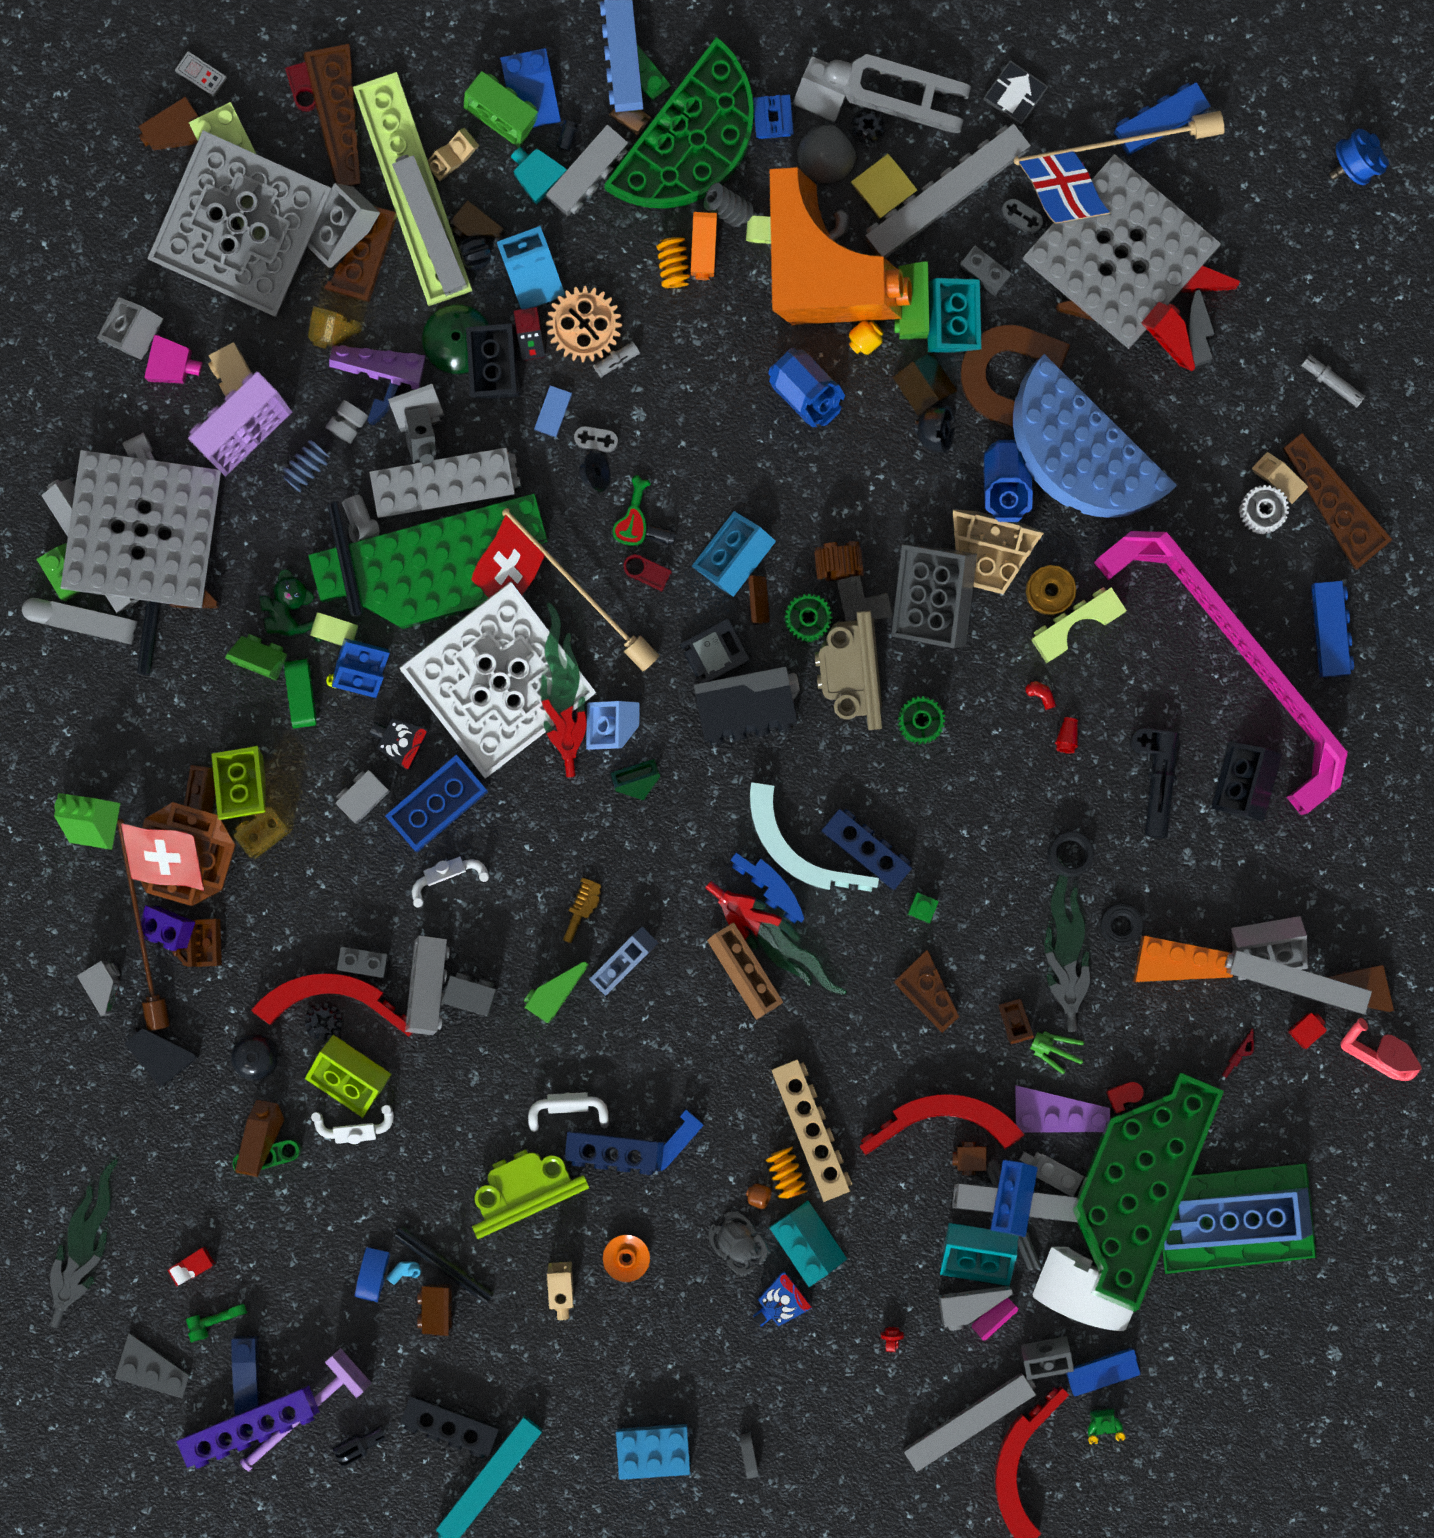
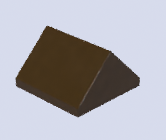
M932 352L913 361L893 377L918 417L927 408L937 405L957 392V389Z

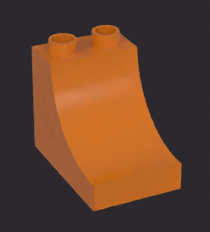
M799 168L770 169L772 310L792 325L902 319V306L912 304L910 277H903L902 270L896 269L882 256L859 254L838 245L832 239L822 220L817 200V185Z

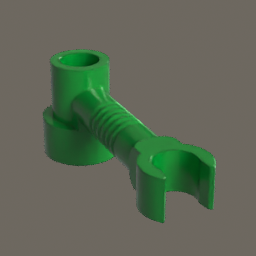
M241 1304L200 1319L199 1315L187 1318L190 1342H196L209 1337L206 1327L246 1314L245 1305Z

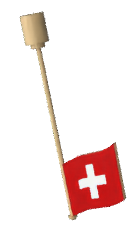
M505 508L502 512L505 517L497 535L478 561L471 580L483 590L488 598L510 581L519 593L523 595L535 578L544 556H546L626 640L624 643L626 655L642 671L651 666L660 655L641 635L637 638L633 635L630 638L509 512L510 509Z

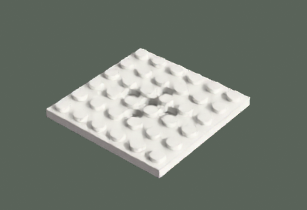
M511 581L399 667L485 779L555 725L544 710L541 703L542 700L548 698L552 707L560 715L559 712L573 705L572 711H574L596 694L595 690ZM483 657H488L491 660L490 666L486 669H481L478 664L479 660ZM516 661L522 662L524 666L523 670L519 673H514L511 669L512 664ZM496 676H503L505 683L501 687H494L493 679ZM478 690L486 692V698L481 702L474 699V695ZM512 694L519 696V702L514 706L507 703L508 697Z

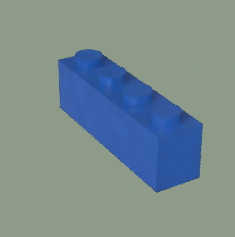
M1197 82L1191 86L1187 83L1178 88V93L1172 97L1167 94L1157 100L1158 104L1152 108L1146 106L1137 112L1138 116L1130 120L1127 117L1118 122V127L1115 129L1114 134L1117 139L1176 129L1188 123V121H1192V116L1206 113L1210 105ZM1163 136L1122 143L1120 145L1128 157Z
M1343 581L1314 583L1311 585L1319 678L1348 676L1351 674V670H1354L1353 656H1349L1352 637L1351 633H1347L1346 625L1350 622L1349 610H1345L1344 600L1348 599L1347 587L1343 586Z

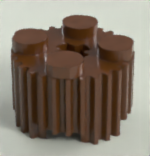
M858 541L847 542L845 546H838L837 542L825 543L823 547L815 548L817 579L825 578V581H839L842 578L850 577L851 574H853L854 578L864 575L861 547Z

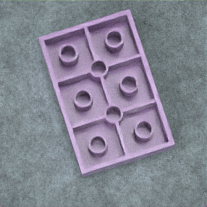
M258 372L254 375L252 373L249 374L242 381L243 386L237 392L235 390L231 391L224 400L226 402L220 408L218 406L213 408L207 415L208 419L203 424L198 423L190 431L191 436L188 439L225 477L292 413L279 393Z

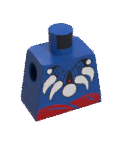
M782 1271L759 1296L758 1301L763 1308L756 1312L753 1317L761 1327L770 1319H773L780 1326L810 1310L812 1307L785 1271Z

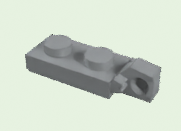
M1023 1151L1019 1158L1020 1161L1038 1168L1037 1178L1072 1197L1084 1177L1038 1152L1033 1157Z

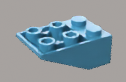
M541 226L497 242L521 310L534 308L556 300L558 296H566Z

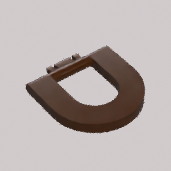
M1003 325L985 331L981 334V349L966 351L961 365V385L968 402L982 416L1013 428L1015 401L996 394L989 387L986 380L988 362L996 354L1004 351H1014L1036 360L1045 354L1061 370L1070 344L1017 325Z

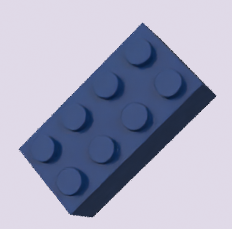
M455 755L386 814L385 817L415 852H419L489 791L459 756Z

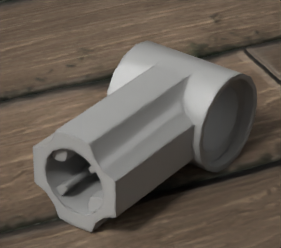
M145 433L123 442L129 457L156 461L152 454L153 449Z
M354 495L345 499L342 504L350 523L348 528L350 539L355 543L379 536L378 523L374 519H370L362 496Z

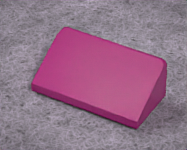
M1007 1297L972 1324V1328L983 1341L987 1340L1018 1311V1308Z

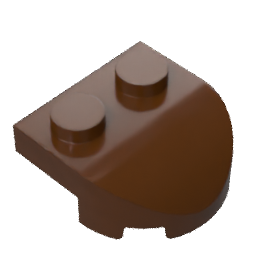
M220 919L192 920L195 921V925L187 948H177V951H172L173 955L179 958L182 965L188 967L222 966Z

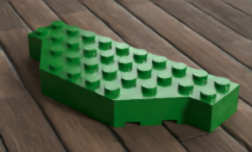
M535 494L349 544L362 606L401 629L474 610L486 601L488 597L471 580L478 561L497 535L505 517L502 514L505 508L510 509L509 512L539 543L548 542ZM333 548L308 555L320 600L324 603L347 597L337 549Z
M1179 1073L1175 1077L1168 1096L1114 1117L1107 1122L1073 1207V1212L1099 1270L1091 1294L1133 1312L1140 1308L1222 1098L1223 1090Z

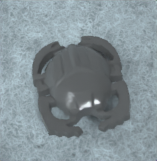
M728 1212L724 1214L725 1223L722 1226L713 1224L710 1227L708 1239L714 1251L722 1259L730 1258L726 1261L727 1265L742 1277L754 1272V1268L748 1269L751 1259L761 1257L759 1264H763L770 1251L766 1242L759 1234L753 1237V1235L757 1234V1231L748 1218L739 1212ZM738 1219L744 1221L745 1223H747V1225H744L740 1222H733V1220ZM716 1234H718V1244L720 1247L719 1249L716 1245ZM757 1243H759L762 1248L760 1254H757ZM740 1262L742 1264H745L746 1266L743 1268H738L737 1266H735L734 1263Z

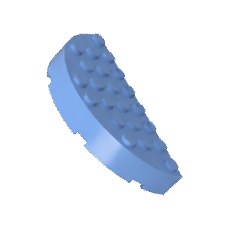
M1045 354L1032 365L1024 376L1018 395L1015 398L1013 410L1014 437L1018 451H1021L1026 462L1027 470L1040 487L1052 498L1067 507L1071 506L1080 510L1083 514L1106 518L1123 517L1151 507L1177 486Z

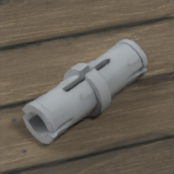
M631 341L620 350L610 352V356L594 364L593 367L599 377L602 378L618 367L620 369L623 367L625 362L639 355L640 352L634 342Z

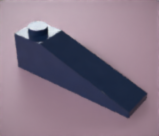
M238 1336L231 1339L235 1416L260 1406L258 1336ZM245 1424L246 1431H253L250 1424Z

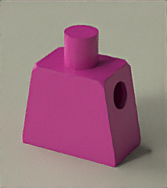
M154 335L144 378L149 382L185 383L187 373L200 376L203 363L191 360L192 351L189 348Z

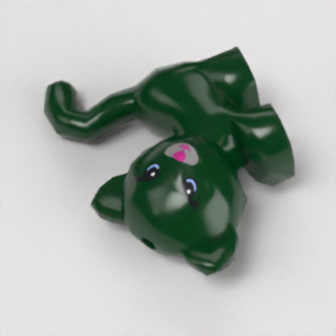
M284 569L279 573L278 582L273 587L274 599L271 600L266 595L259 596L261 611L269 612V617L263 619L266 633L292 636L311 630L314 620L298 624L289 611L299 608L301 605H308L313 601L314 596L313 593L306 590L305 585L301 581L293 577L288 569ZM314 637V639L317 642L323 641L322 639Z

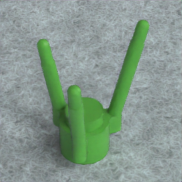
M1046 1031L1043 1034L1037 1032L1030 1049L1035 1051V1056L1042 1058L1060 1073L1064 1074L1065 1070L1044 1053L1049 1054L1052 1051L1079 1064L1083 1063L1082 1059L1052 1046L1054 1042L1051 1040L1084 1045V1041L1053 1035Z

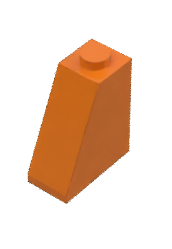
M693 212L691 276H695L697 280H709V277H714L717 213Z

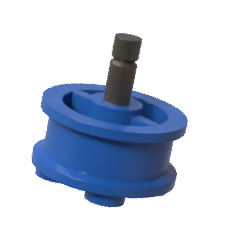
M1356 129L1352 132L1351 138L1338 141L1336 144V154L1340 166L1329 174L1335 180L1346 173L1354 182L1360 185L1369 183L1373 175L1383 174L1387 166H1389V161L1380 147L1379 138L1375 134H1369L1363 129Z

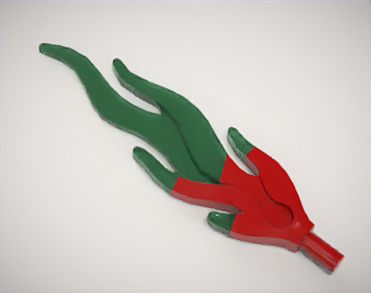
M547 603L552 624L545 643L544 653L551 672L552 687L549 696L547 693V678L542 674L540 699L544 710L555 724L556 730L546 720L543 722V726L549 740L559 750L562 759L565 760L566 777H575L574 758H576L577 750L584 738L587 726L584 709L585 698L583 696L579 698L577 718L574 722L572 719V709L579 687V668L570 646V633L566 634L563 642L567 661L566 669L561 664L558 653L561 623L553 605Z
M712 881L707 884L705 888L719 899L718 903L723 909L728 924L734 923L744 940L754 950L758 948V943L746 927L750 928L757 936L764 951L776 965L801 977L808 986L812 984V979L808 972L790 961L789 957L807 966L824 988L837 994L845 995L847 993V990L829 980L815 955L798 947L785 936L781 929L795 941H799L801 938L786 920L775 914L756 910H764L766 908L764 902L748 895L735 894L728 890L724 892Z

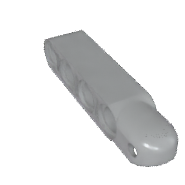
M29 598L22 605L23 616L32 622L122 643H133L137 621L38 598Z

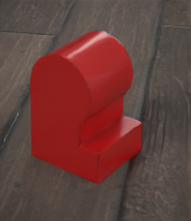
M1127 1082L1106 1091L1114 1113L1124 1111L1123 1104L1126 1102H1138L1144 1093L1141 1085L1136 1082Z

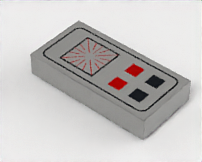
M188 51L175 69L178 74L213 97L216 96L227 79L225 75Z

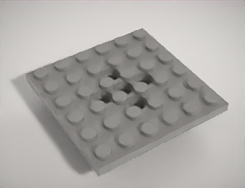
M203 130L147 259L277 317L332 188ZM250 195L254 203L252 207L246 209L242 205V199ZM216 207L221 208L223 211V216L219 220H214L211 216L212 210ZM236 217H241L244 220V227L240 230H236L233 227V220ZM262 226L266 231V235L263 239L258 240L254 236V230ZM231 238L235 242V247L232 251L227 252L223 244L226 239Z
M1114 154L1092 179L1100 200L1111 213L1063 223H1053L1026 253L1023 260L1130 349L1146 331L1141 322L1156 304L1161 302L1168 305L1220 247L1221 243ZM1138 233L1141 235L1142 240L1133 241L1130 235ZM1105 235L1109 238V242L1101 244L1097 237ZM1123 250L1127 257L1119 259L1116 257L1115 252ZM1141 265L1145 272L1137 274L1133 271L1132 267ZM1107 267L1111 270L1112 274L1104 276L1100 273V269Z
M81 450L61 589L202 608L221 471ZM142 504H147L151 507V511L143 514L139 512L138 508ZM120 523L125 528L123 532L115 533L112 531V526ZM138 527H145L148 533L140 537L135 534V530ZM162 530H168L172 535L169 539L163 540L159 538L158 534ZM140 549L145 555L141 559H134L132 552Z

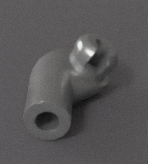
M838 210L834 214L836 224L829 234L835 242L846 235L849 230L850 217L844 210Z

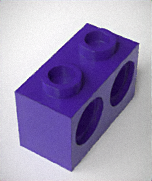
M145 905L141 917L145 940L154 943L159 941L164 944V948L171 951H177V948H187L195 921L158 905Z

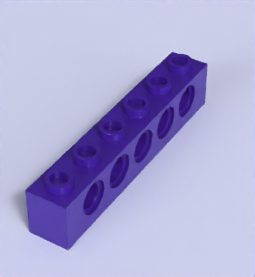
M307 1386L190 1434L176 1442L186 1467L195 1465L197 1469L209 1464L208 1459L216 1456L217 1460L229 1456V1450L237 1448L238 1451L250 1447L251 1441L258 1439L259 1443L272 1438L271 1433L279 1430L280 1434L290 1431L293 1429L292 1425L300 1422L301 1425L307 1424L315 1420L313 1416L320 1411L310 1387ZM288 1406L294 1408L295 1417H291L287 1413ZM266 1415L273 1417V1426L266 1422ZM246 1423L252 1426L253 1434L246 1432ZM225 1432L232 1436L231 1443L224 1439ZM203 1441H207L211 1445L210 1452L204 1449Z

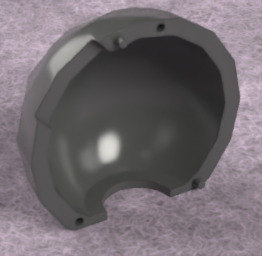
M832 124L819 125L810 129L801 139L797 150L798 164L803 173L811 180L820 183H835L845 178L852 171L857 159L856 151L849 139L837 126Z

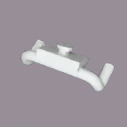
M457 857L450 861H440L436 866L424 870L425 876L418 879L412 888L414 906H423L424 901L421 890L424 886H430L466 872L467 869H476L479 873V879L483 882L488 881L489 874L485 865L479 860L468 859L462 861L461 857Z
M587 1092L547 1094V1099L538 1100L531 1106L528 1122L530 1130L536 1132L539 1129L538 1112L541 1109L548 1108L549 1113L589 1111L588 1106H594L599 1111L600 1126L607 1128L609 1126L608 1109L601 1099L588 1097Z
M385 1105L382 1107L384 1121L381 1124H359L333 1127V1129H327L324 1126L323 1116L319 1112L313 1113L311 1119L314 1121L316 1131L325 1138L335 1139L336 1144L347 1142L358 1144L361 1141L376 1140V1134L386 1132L393 1123L394 1114L392 1107Z

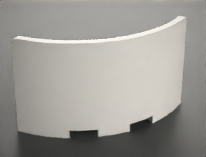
M1051 1247L1034 1289L1033 1297L1052 1310L1076 1321L1108 1330H1126L1133 1311L1091 1294L1099 1273L1098 1268L1091 1265L1093 1261L1076 1253L1069 1247Z

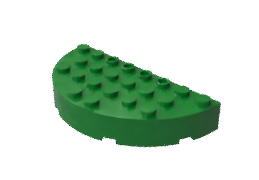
M717 37L714 39L604 184L607 192L637 206L674 208L706 197L711 185L714 183L723 185L733 175L742 162L751 140L754 108L747 75L734 53Z

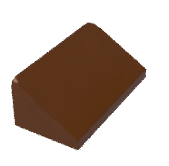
M749 576L751 621L753 624L769 623L766 577Z
M191 765L184 806L212 813L215 797L213 768Z

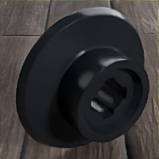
M593 450L587 454L584 462L580 465V477L586 485H590L594 490L602 492L609 486L610 469L605 457L599 451Z

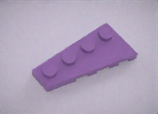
M334 345L329 359V367L355 374L365 372L370 378L377 380L380 377L391 379L392 384H410L411 389L415 390L420 388L425 365V355Z
M1015 1085V1123L1022 1132H1103L1107 1122L1110 1120V1108Z

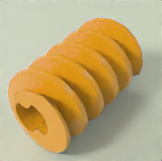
M666 238L660 240L659 242L661 243L657 245V250L662 251L658 254V259L663 260L659 264V268L664 269L660 276L666 279L661 282L662 287L676 288L689 285L684 283V280L690 278V275L683 274V271L688 269L689 266L681 263L687 260V256L680 255L681 252L686 250V247L679 246V243L684 242L685 238Z
M793 1146L774 1152L766 1159V1162L774 1163L769 1168V1171L777 1172L772 1177V1180H780V1183L775 1186L776 1189H783V1192L778 1196L779 1198L787 1199L808 1191L800 1190L805 1185V1182L797 1181L802 1176V1173L794 1172L799 1167V1164L791 1163L796 1158V1155L788 1154L793 1149Z

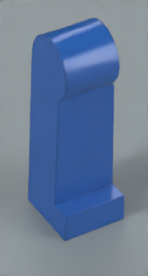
M687 1109L680 1115L685 1122L663 1147L661 1171L669 1166L704 1126Z

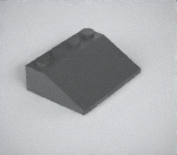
M902 544L891 637L950 648L966 646L977 554L959 550Z

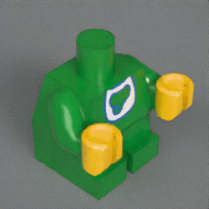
M1113 1408L1090 1411L1091 1423L1088 1426V1442L1090 1444H1093V1442L1097 1444L1098 1438L1096 1435L1104 1434V1432L1106 1434L1116 1433L1115 1438L1117 1441L1125 1439L1123 1425L1115 1417Z

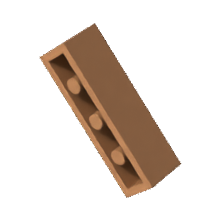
M734 923L715 933L707 940L756 1020L783 1003Z

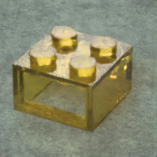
M271 806L269 808L265 807L264 813L254 814L256 818L251 822L244 821L235 829L237 833L233 836L250 858L257 859L292 831L276 808ZM271 819L276 821L274 828L268 826V822ZM257 834L258 840L251 842L250 835Z

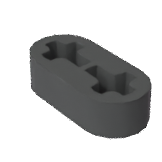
M1010 199L1002 207L1003 217L1026 233L1035 234L1041 229L1043 224L1041 215L1022 202ZM1017 206L1016 211L1021 214V217L1015 213L1012 216L1008 215L1009 210L1006 207ZM1023 217H1026L1030 220L1033 217L1036 218V224L1038 226H1032L1031 228H1029L1027 226L1028 221L1023 219Z
M751 1433L740 1434L739 1439L747 1479L759 1477Z

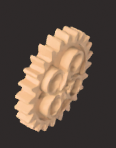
M584 286L583 292L579 293L577 287H574L573 295L566 290L565 299L561 296L557 297L560 302L559 305L552 303L551 306L556 311L548 312V316L553 318V320L547 321L546 325L552 326L553 329L547 331V334L555 336L550 342L551 344L559 343L556 351L564 349V357L571 353L572 361H575L577 356H581V361L584 363L585 357L589 356L593 362L595 354L603 358L602 350L608 353L611 352L609 344L616 346L617 343L613 337H620V333L615 331V329L621 328L622 324L617 323L615 320L621 318V314L613 313L618 306L610 307L609 304L612 298L604 300L605 292L600 293L598 296L596 295V288H593L591 293H588L587 287ZM582 302H587L591 306V311L587 314H582L578 310V305ZM570 309H573L582 321H589L588 327L597 334L598 340H595L586 328H579L580 322L569 312ZM565 318H570L574 322V327L566 330L561 326V321ZM598 319H603L607 323V328L603 331H598L594 327V322ZM581 335H586L590 339V344L582 347L577 343V338Z

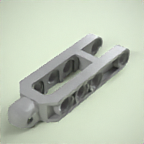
M865 54L851 63L833 60L825 66V79L832 85L842 87L849 103L944 131L961 132L963 119L930 109L934 92L944 95L952 94L968 99L971 86L966 83L869 54ZM863 69L877 72L876 75L881 76L884 74L898 78L900 82L908 81L920 85V88L925 89L921 106L863 89L860 84Z

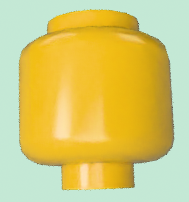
M873 320L870 322L861 321L849 332L851 339L849 345L857 354L862 352L869 355L882 344V335L884 333Z

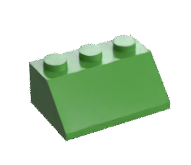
M481 71L465 92L464 109L518 148L523 145L538 117V111H536V107L531 102H524L518 98L517 93L513 89L500 85L498 79L491 74L486 75Z
M928 262L899 266L898 269L902 270L903 277H910L912 304L902 306V319H894V331L899 333V339H927L929 334Z
M58 793L54 817L69 843L112 850L120 803Z

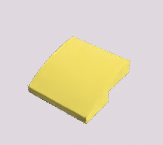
M888 154L851 181L854 188L863 200H866L879 219L917 191L905 173Z

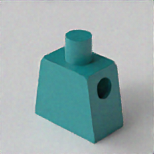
M519 147L511 155V158L519 165L514 170V175L536 205L546 197L547 192L567 171L563 166L538 149H535L528 155Z

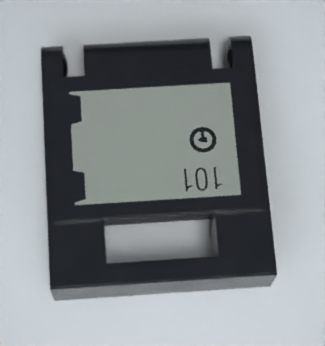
M726 619L680 644L681 649L689 645L691 647L690 650L684 652V655L696 678L703 674L706 676L699 683L710 682L751 660L730 619ZM729 632L740 652L733 656L722 637Z

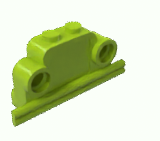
M526 1149L514 1154L515 1159L508 1163L503 1159L492 1164L494 1169L488 1174L490 1185L480 1187L475 1194V1203L485 1219L472 1226L477 1239L589 1189L584 1175L571 1180L561 1158L548 1156L542 1160L538 1153H528Z

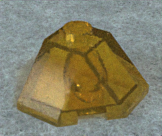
M313 306L308 337L313 341V345L326 348L327 345L333 347V345L335 346L361 332L363 326L355 320L347 322V318L341 314Z

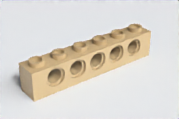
M796 1059L771 1069L823 1201L825 1202L850 1192L848 1186L852 1185L848 1172L843 1173L839 1164L844 1162L839 1150H833L831 1142L835 1140L830 1128L825 1129L822 1120H825L826 1117L822 1107H816L813 1100L817 1095L813 1085H808L805 1076H808V1072L804 1062L799 1064ZM792 1079L801 1081L802 1088L799 1092H791L789 1090L788 1084ZM801 1101H807L811 1105V1109L807 1114H800L797 1110V1105ZM810 1123H816L819 1126V1133L815 1136H809L806 1133V1127ZM818 1145H825L828 1148V1154L824 1158H818L815 1155V1148ZM827 1167H834L837 1171L836 1177L832 1180H828L823 1176V1172Z

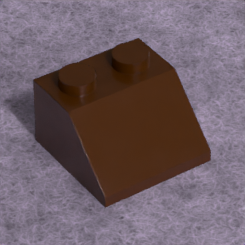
M423 1284L422 1290H418L417 1302L422 1304V1314L417 1316V1326L422 1328V1334L449 1336L452 1332V1284Z

